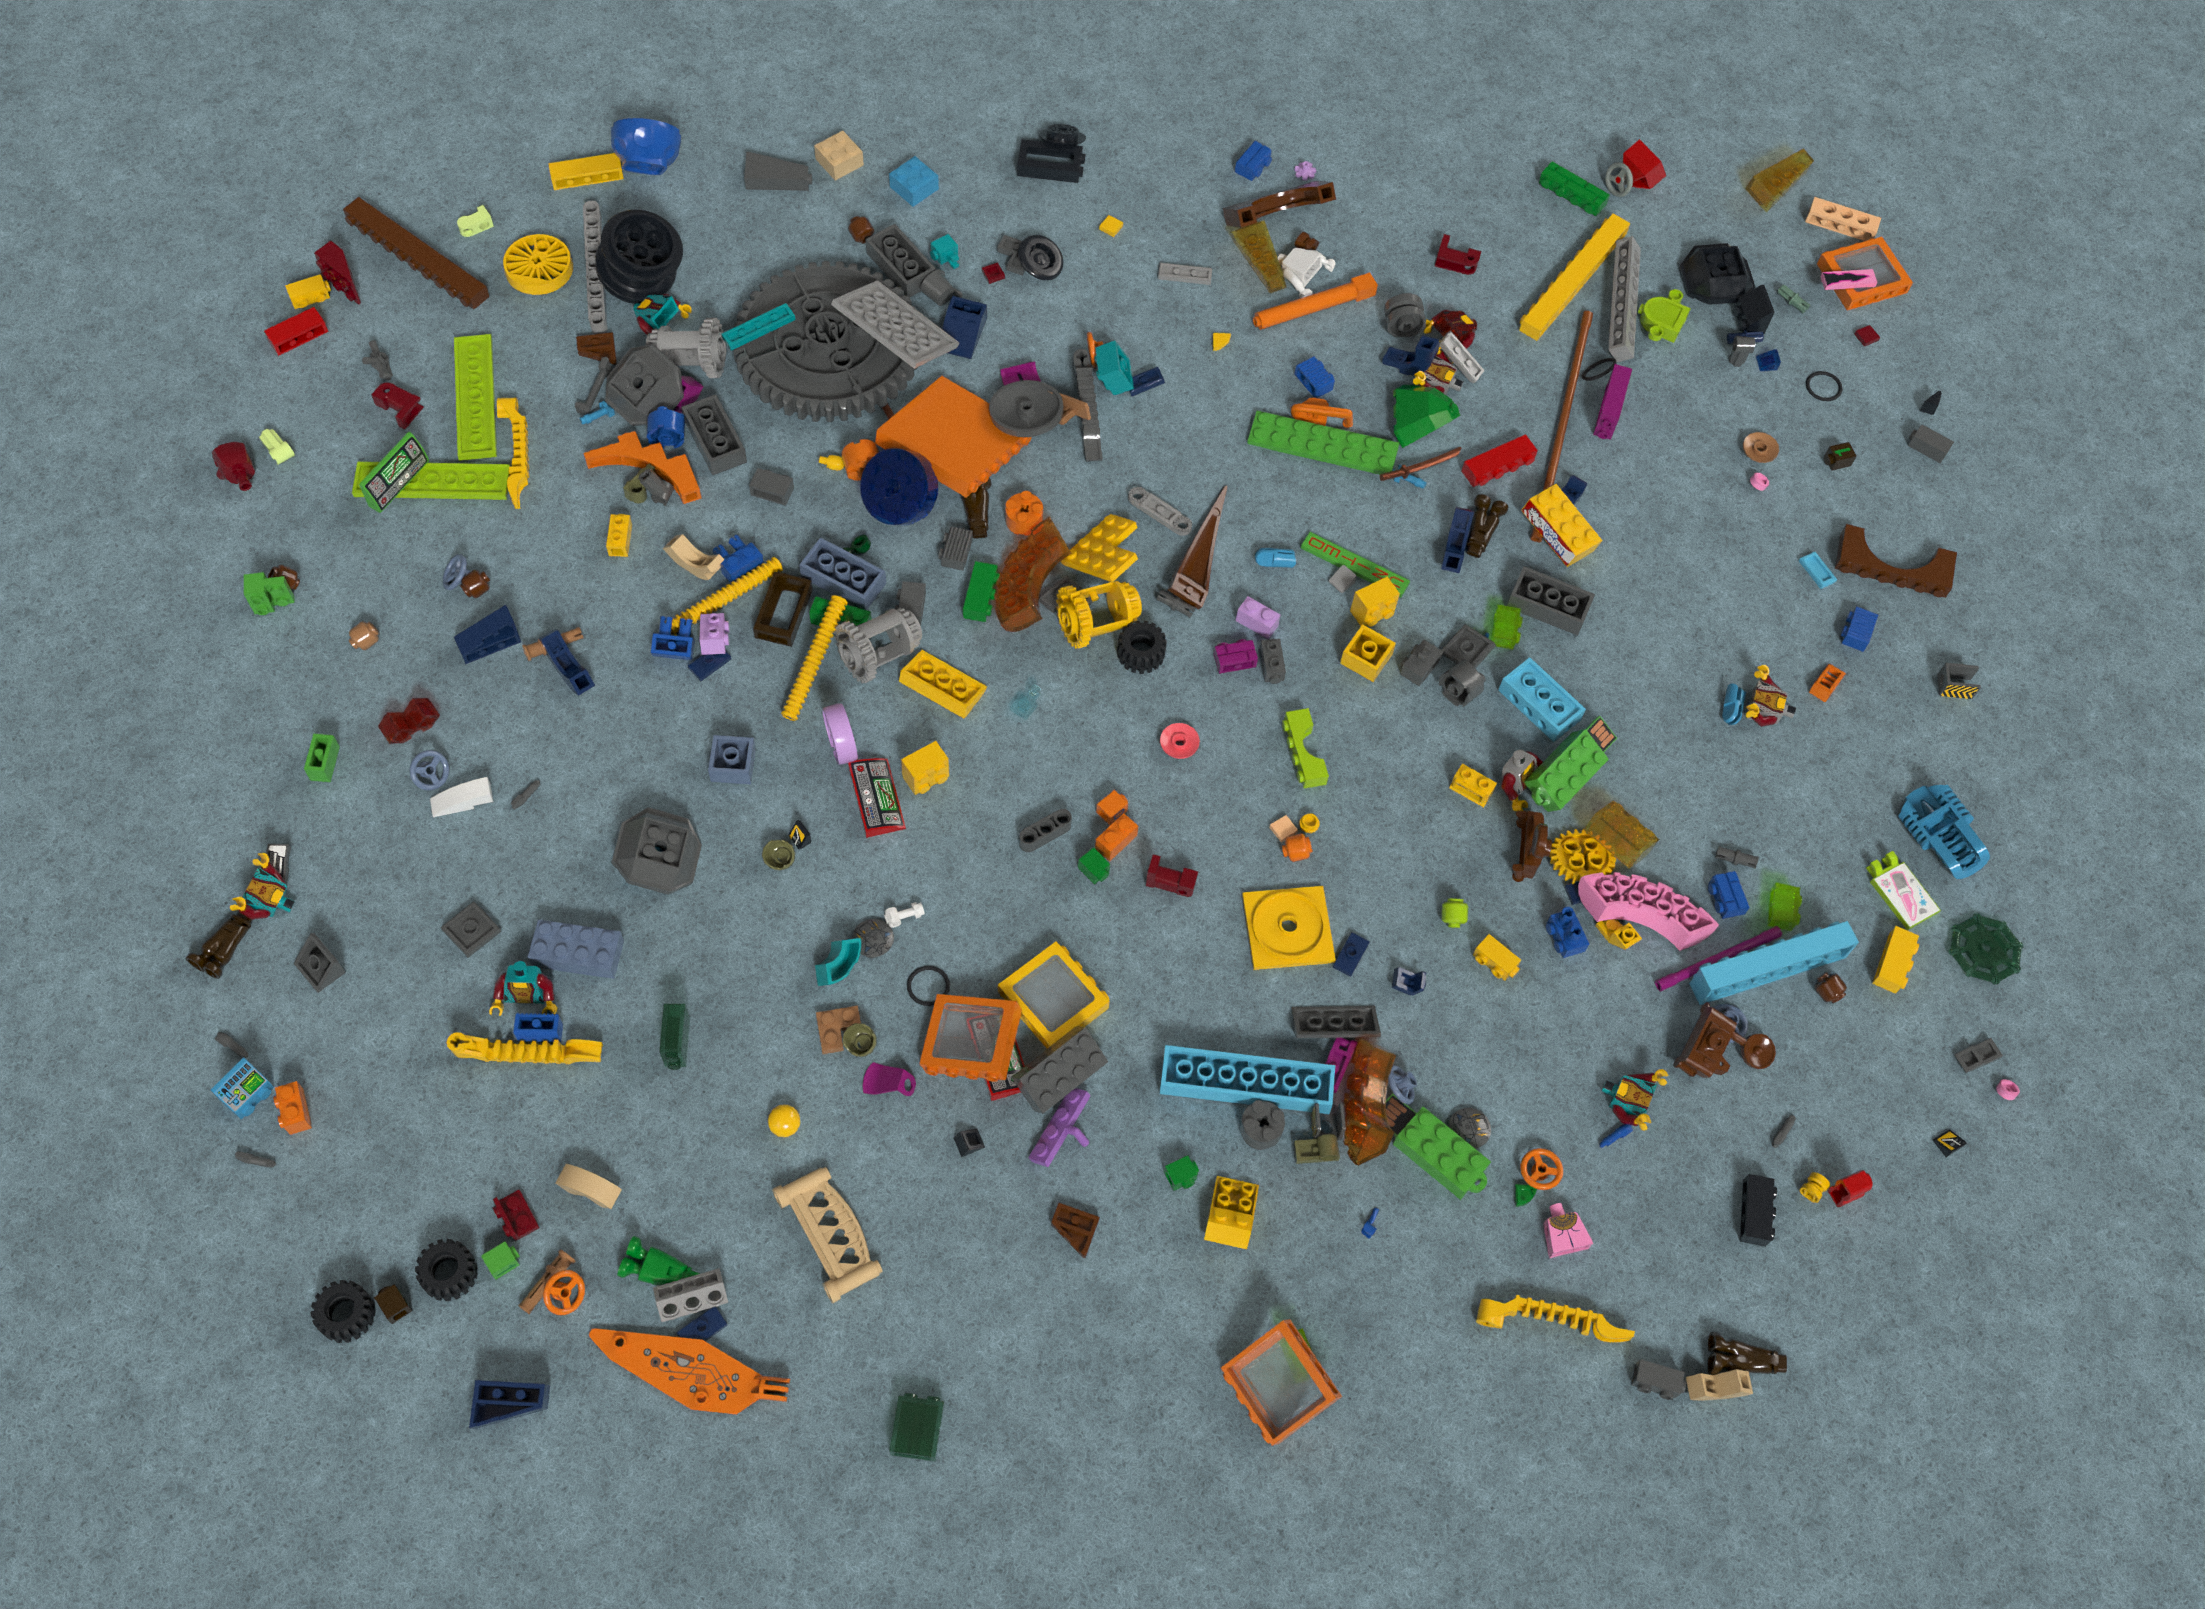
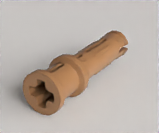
M579 627L561 634L566 644L584 639ZM539 639L538 642L530 645H522L528 662L534 657L542 654L545 656L547 653Z
M560 1249L558 1251L559 1254L554 1261L545 1267L546 1272L518 1305L529 1315L543 1298L544 1287L549 1278L559 1271L566 1270L570 1264L576 1262L563 1250Z

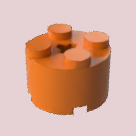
M862 439L857 444L851 442L842 450V460L849 479L862 480L864 483L869 482L884 468L878 447L872 440Z
M1023 491L1009 498L1005 507V521L1008 529L1017 535L1028 536L1036 533L1041 528L1043 522V504L1041 500L1030 491Z

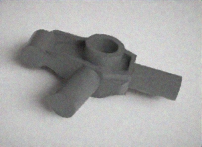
M372 340L369 342L372 353L370 357H363L362 362L363 364H371L380 373V378L390 380L393 374L389 366V358L385 353L380 352L376 341Z

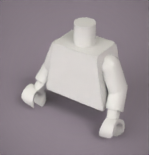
M1294 248L1288 255L1281 253L1277 258V263L1282 265L1283 276L1292 283L1297 291H1300V298L1313 293L1310 289H1305L1304 287L1319 271L1322 264L1330 272L1333 271L1335 266L1333 259L1327 260L1317 250Z

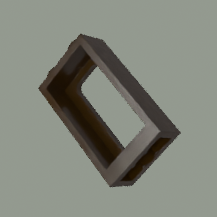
M774 572L753 628L756 639L792 647L813 591L812 580H808L805 577L791 576L787 573ZM785 590L800 594L788 630L770 626L780 596Z

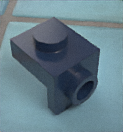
M1572 475L1561 490L1572 504L1575 505L1588 484Z
M1401 967L1394 969L1393 989L1412 996L1424 991L1426 972L1421 971L1415 974Z

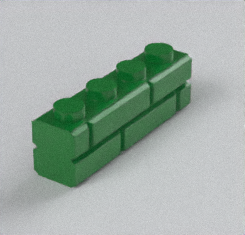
M1553 161L1541 173L1539 184L1543 188L1550 189L1557 196L1567 199L1572 205L1579 206L1588 214L1597 216L1607 205L1610 194Z

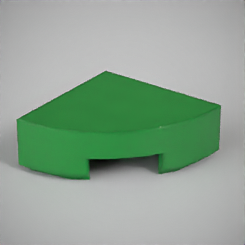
M1515 1184L1516 1207L1528 1204L1535 1196L1537 1189L1530 1185Z

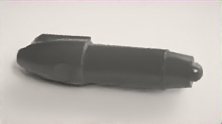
M535 780L522 794H519L511 802L514 810L522 806L538 789L540 781Z
M223 1032L217 1033L215 1040L222 1046L229 1047L239 1056L248 1057V1052L228 1034Z
M1790 1115L1774 1136L1772 1143L1774 1148L1778 1147L1786 1139L1796 1120L1794 1115Z
M240 1151L235 1153V1158L247 1164L271 1168L276 1165L275 1161Z

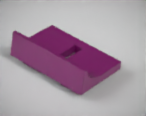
M1035 361L1000 369V377L1004 386L1020 381L1018 374L1021 375L1022 380L1041 382Z

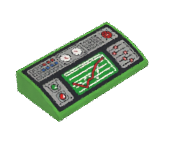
M408 432L359 484L368 507L379 513L392 502L429 462L423 447L411 432Z

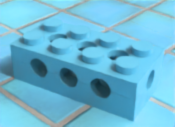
M1530 657L1503 678L1498 690L1553 742L1580 722L1586 710Z

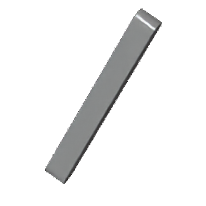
M587 201L583 205L588 319L591 331L594 334L606 333L608 328L606 289L599 281L595 265L596 251L601 243L602 217L599 204L596 201Z

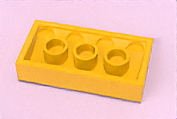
M921 650L901 670L899 677L900 683L963 719L969 714L987 689L986 685L924 650Z

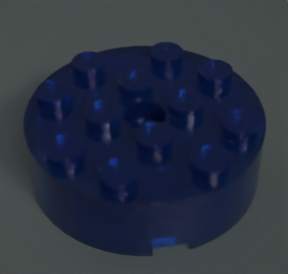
M898 448L883 450L872 457L864 468L860 483L862 501L871 516L882 523L899 526L913 525L919 520L924 519L933 509L938 496V479L934 474L931 463L920 453Z

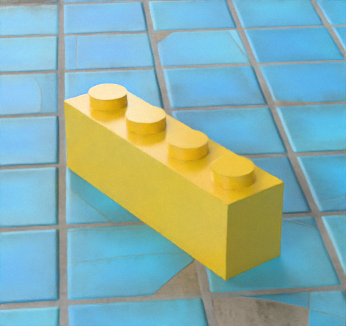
M615 153L548 163L554 190L624 179L620 159Z

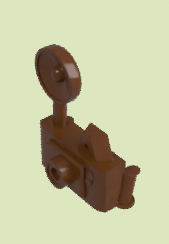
M1521 810L1516 812L1518 817L1516 825L1521 828L1519 864H1513L1512 866L1514 871L1512 878L1516 882H1521L1524 878L1532 879L1543 857H1549L1552 840L1547 839L1548 826L1544 824V815L1540 812Z
M1706 1002L1702 1005L1700 1009L1701 1015L1681 1055L1675 1059L1673 1066L1675 1068L1679 1067L1690 1077H1694L1696 1074L1702 1078H1710L1713 1074L1723 1075L1730 1068L1729 1063L1722 1056L1730 1039L1741 1045V1056L1744 1062L1754 1069L1769 1067L1775 1059L1776 1051L1773 1041L1764 1034H1752L1744 1038L1736 1033L1737 1023L1711 1007L1709 1002Z

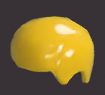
M788 1104L778 1105L768 1115L769 1129L778 1137H789L795 1134L800 1127L801 1122L798 1111Z

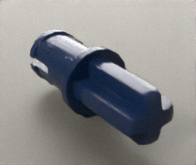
M1761 331L1727 333L1728 344H1733L1735 336L1754 337L1755 343L1763 342L1764 338Z

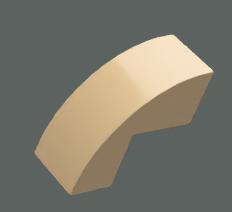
M565 1164L555 1183L568 1193L585 1196L597 1205L612 1209L622 1190L592 1172L569 1164Z
M1736 1369L1716 1375L1700 1373L1686 1377L1690 1400L1730 1399L1753 1394L1749 1371Z

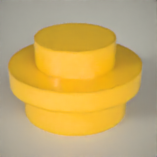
M1306 814L1301 817L1299 825L1304 832L1314 833L1318 830L1320 822L1314 814Z

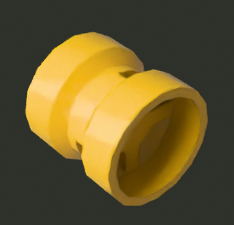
M1812 1172L1807 1178L1808 1182L1804 1183L1800 1188V1193L1811 1202L1818 1203L1822 1198V1192L1827 1191L1830 1182L1823 1175Z

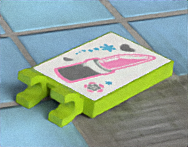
M1894 851L1887 853L1886 857L1882 859L1887 868L1882 870V865L1878 859L1871 862L1870 866L1866 868L1873 877L1870 883L1907 930L1941 911L1905 862L1898 863V858Z

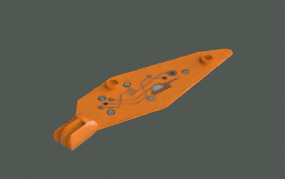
M597 1328L592 1329L589 1333V1337L610 1360L691 1410L737 1415L759 1399L787 1402L788 1397L769 1395L767 1391L788 1393V1387L768 1385V1382L790 1384L789 1378L762 1376L704 1340ZM623 1339L624 1344L618 1347L617 1342Z

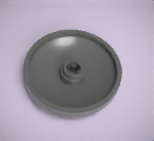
M1033 380L1017 381L1003 386L993 395L989 404L990 418L993 424L1002 432L1017 437H1033L1047 433L1058 425L1064 411L1063 400L1059 392L1046 383Z

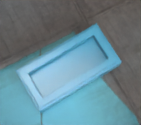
M1812 552L1799 559L1800 564L1820 589L1837 581V578L1816 552Z

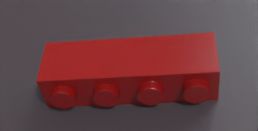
M1525 434L1464 461L1461 472L1472 487L1477 485L1483 486L1493 478H1501L1504 473L1509 471L1515 472L1522 465L1528 466L1532 464L1538 450Z

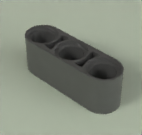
M1059 809L1020 832V848L1025 852H1032L1068 832L1072 822L1071 813L1066 809ZM1059 820H1066L1067 822L1060 823ZM1047 829L1050 832L1044 833L1041 830ZM1025 839H1031V840H1033V841H1032V842H1025L1024 840H1025Z

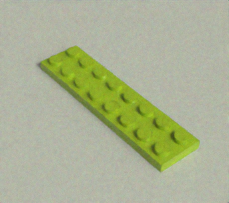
M491 334L454 337L458 459L461 461L497 457Z
M357 462L352 489L353 497H364L359 484L380 462ZM427 463L395 498L507 500V479L509 477L510 464Z

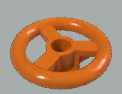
M1088 332L1087 343L1091 365L1093 368H1096L1097 364L1094 358L1096 355L1095 347L1103 345V341L1096 342L1093 339L1092 333Z
M1543 1148L1530 1150L1521 1160L1520 1170L1522 1177L1535 1189H1552L1560 1183L1563 1177L1562 1162L1550 1150ZM1540 1155L1551 1158L1556 1168L1548 1167L1547 1164L1543 1163ZM1533 1157L1535 1164L1531 1168L1530 1177L1527 1172V1163ZM1538 1168L1543 1169L1544 1173L1539 1172ZM1548 1175L1555 1176V1178L1549 1183L1543 1184L1536 1182L1545 1180Z
M562 1270L552 1275L543 1291V1300L547 1309L556 1315H567L574 1312L582 1303L585 1295V1284L582 1277L572 1270ZM562 1277H571L567 1283L557 1281ZM577 1284L578 1295L571 1305L569 1297L571 1290ZM550 1296L553 1299L562 1301L563 1308L555 1307L551 1302Z

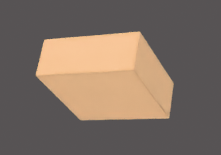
M1287 815L1270 824L1269 827L1280 842L1285 841L1286 837L1295 835L1298 832V829Z

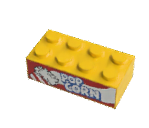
M1557 484L1530 498L1521 510L1566 567L1594 552L1603 541Z

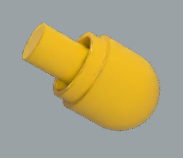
M829 455L828 457L820 456L819 463L827 465L826 468L840 471L844 468L841 456Z

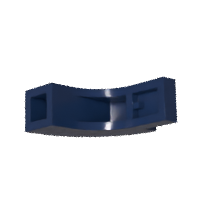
M1422 335L1415 348V352L1389 347L1382 359L1383 364L1399 368V373L1404 375H1414L1418 371L1425 372L1429 369L1439 351V339Z
M1460 507L1455 508L1442 559V570L1460 573L1474 515L1473 510Z
M556 628L539 638L552 665L575 694L579 696L595 686L588 671L574 658Z

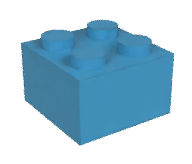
M916 156L889 173L890 188L913 207L939 189L938 175Z

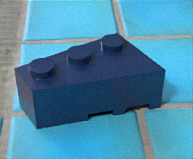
M506 605L454 636L465 664L521 643L515 623Z
M475 1380L469 1428L477 1429L547 1410L550 1385Z

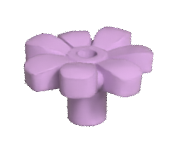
M1305 161L1299 163V166H1295L1294 171L1297 178L1302 176V180H1307L1308 178L1313 179L1315 177L1316 168H1312V163Z

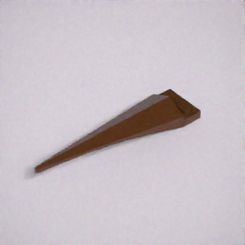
M1227 485L1222 488L1172 575L1173 578L1168 588V591L1190 605L1195 606L1198 610L1203 607L1209 592L1214 547L1228 488Z

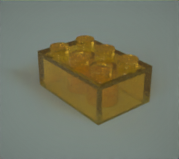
M1614 800L1596 812L1583 829L1629 869L1645 858L1660 840L1651 830L1644 827L1636 817L1631 816L1624 810L1622 805Z

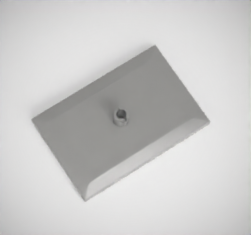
M878 280L832 301L831 305L914 369L956 349L959 345L957 340Z

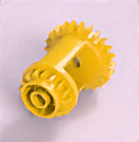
M1113 581L1079 591L1073 585L1066 586L1058 590V599H1056L1058 604L1056 606L1058 610L1057 616L1061 630L1064 631V636L1067 637L1068 643H1071V647L1075 649L1089 645L1092 637L1121 630L1124 627L1128 628L1129 623L1138 621L1137 617L1142 612L1138 591L1133 585H1129L1126 582ZM1106 593L1108 608L1115 622L1093 628L1092 614L1085 598L1091 597L1092 602L1099 600V594Z

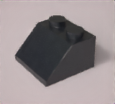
M1760 285L1740 297L1736 306H1734L1733 313L1738 318L1740 330L1747 332L1761 331L1765 334L1775 313L1765 285Z

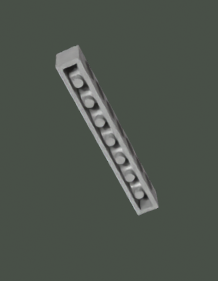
M1633 236L1616 241L1609 351L1617 362L1634 358L1641 249Z

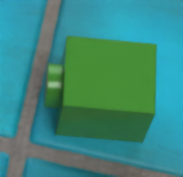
M505 1241L481 1256L495 1280L519 1266L517 1258L520 1256L514 1246L509 1247Z

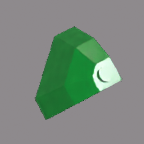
M1404 384L1393 390V396L1396 398V404L1393 405L1394 418H1396L1394 433L1402 448L1461 416L1459 408L1453 400L1436 388Z

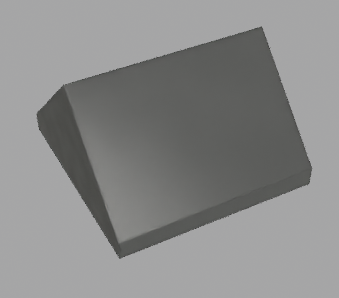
M311 933L296 958L294 965L319 993L346 972L315 933Z

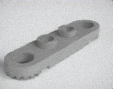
M1133 487L1129 491L1128 500L1132 505L1174 533L1185 536L1191 532L1192 521L1152 493H1148L1142 487ZM1140 494L1143 497L1137 500L1133 495ZM1184 523L1188 527L1181 529L1178 527V524Z

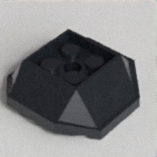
M1728 243L1696 245L1679 266V272L1687 296L1709 305L1737 303L1740 297L1756 288L1747 260L1742 256L1738 246H1730Z

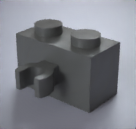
M1423 640L1420 645L1416 644L1411 651L1412 655L1409 658L1405 657L1400 665L1402 667L1400 675L1419 687L1439 663L1443 654L1442 650L1426 640Z

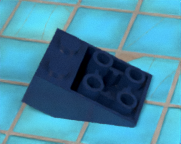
M952 296L942 330L957 340L959 345L956 349L948 352V354L972 359L987 320V304Z

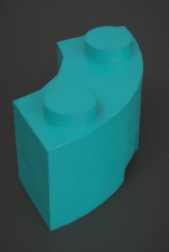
M861 938L831 942V951L828 957L822 963L815 965L818 986L837 983L850 974L849 972L855 963L858 962L860 956Z

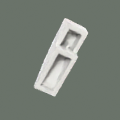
M488 777L462 783L430 798L433 817L474 809L475 805L493 802L491 784Z

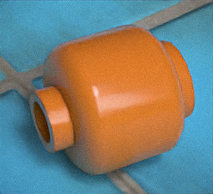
M1302 833L1286 837L1285 845H1282L1284 857L1289 856L1292 862L1308 859L1310 853L1313 852L1309 837H1305Z

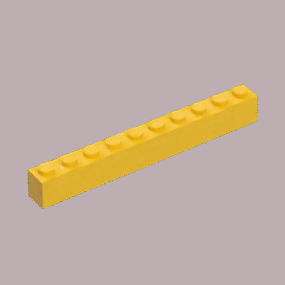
M1614 213L1608 219L1605 218L1601 228H1597L1594 231L1591 240L1587 239L1583 249H1579L1575 254L1574 260H1570L1567 263L1564 272L1560 271L1556 281H1552L1548 286L1547 292H1543L1540 295L1537 304L1533 303L1529 313L1522 316L1519 322L1521 324L1519 331L1538 341L1615 249L1616 241L1625 237L1631 223Z

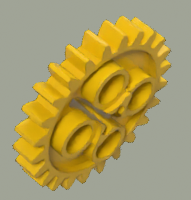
M1574 829L1572 834L1567 830L1566 835L1561 833L1559 838H1555L1554 843H1552L1549 855L1551 857L1550 864H1554L1553 870H1559L1558 876L1565 875V881L1572 879V884H1575L1576 881L1580 882L1581 877L1595 873L1611 875L1615 868V851H1611L1612 845H1606L1607 839L1600 840V834L1595 837L1593 836V831L1586 834L1585 829L1582 830V833Z

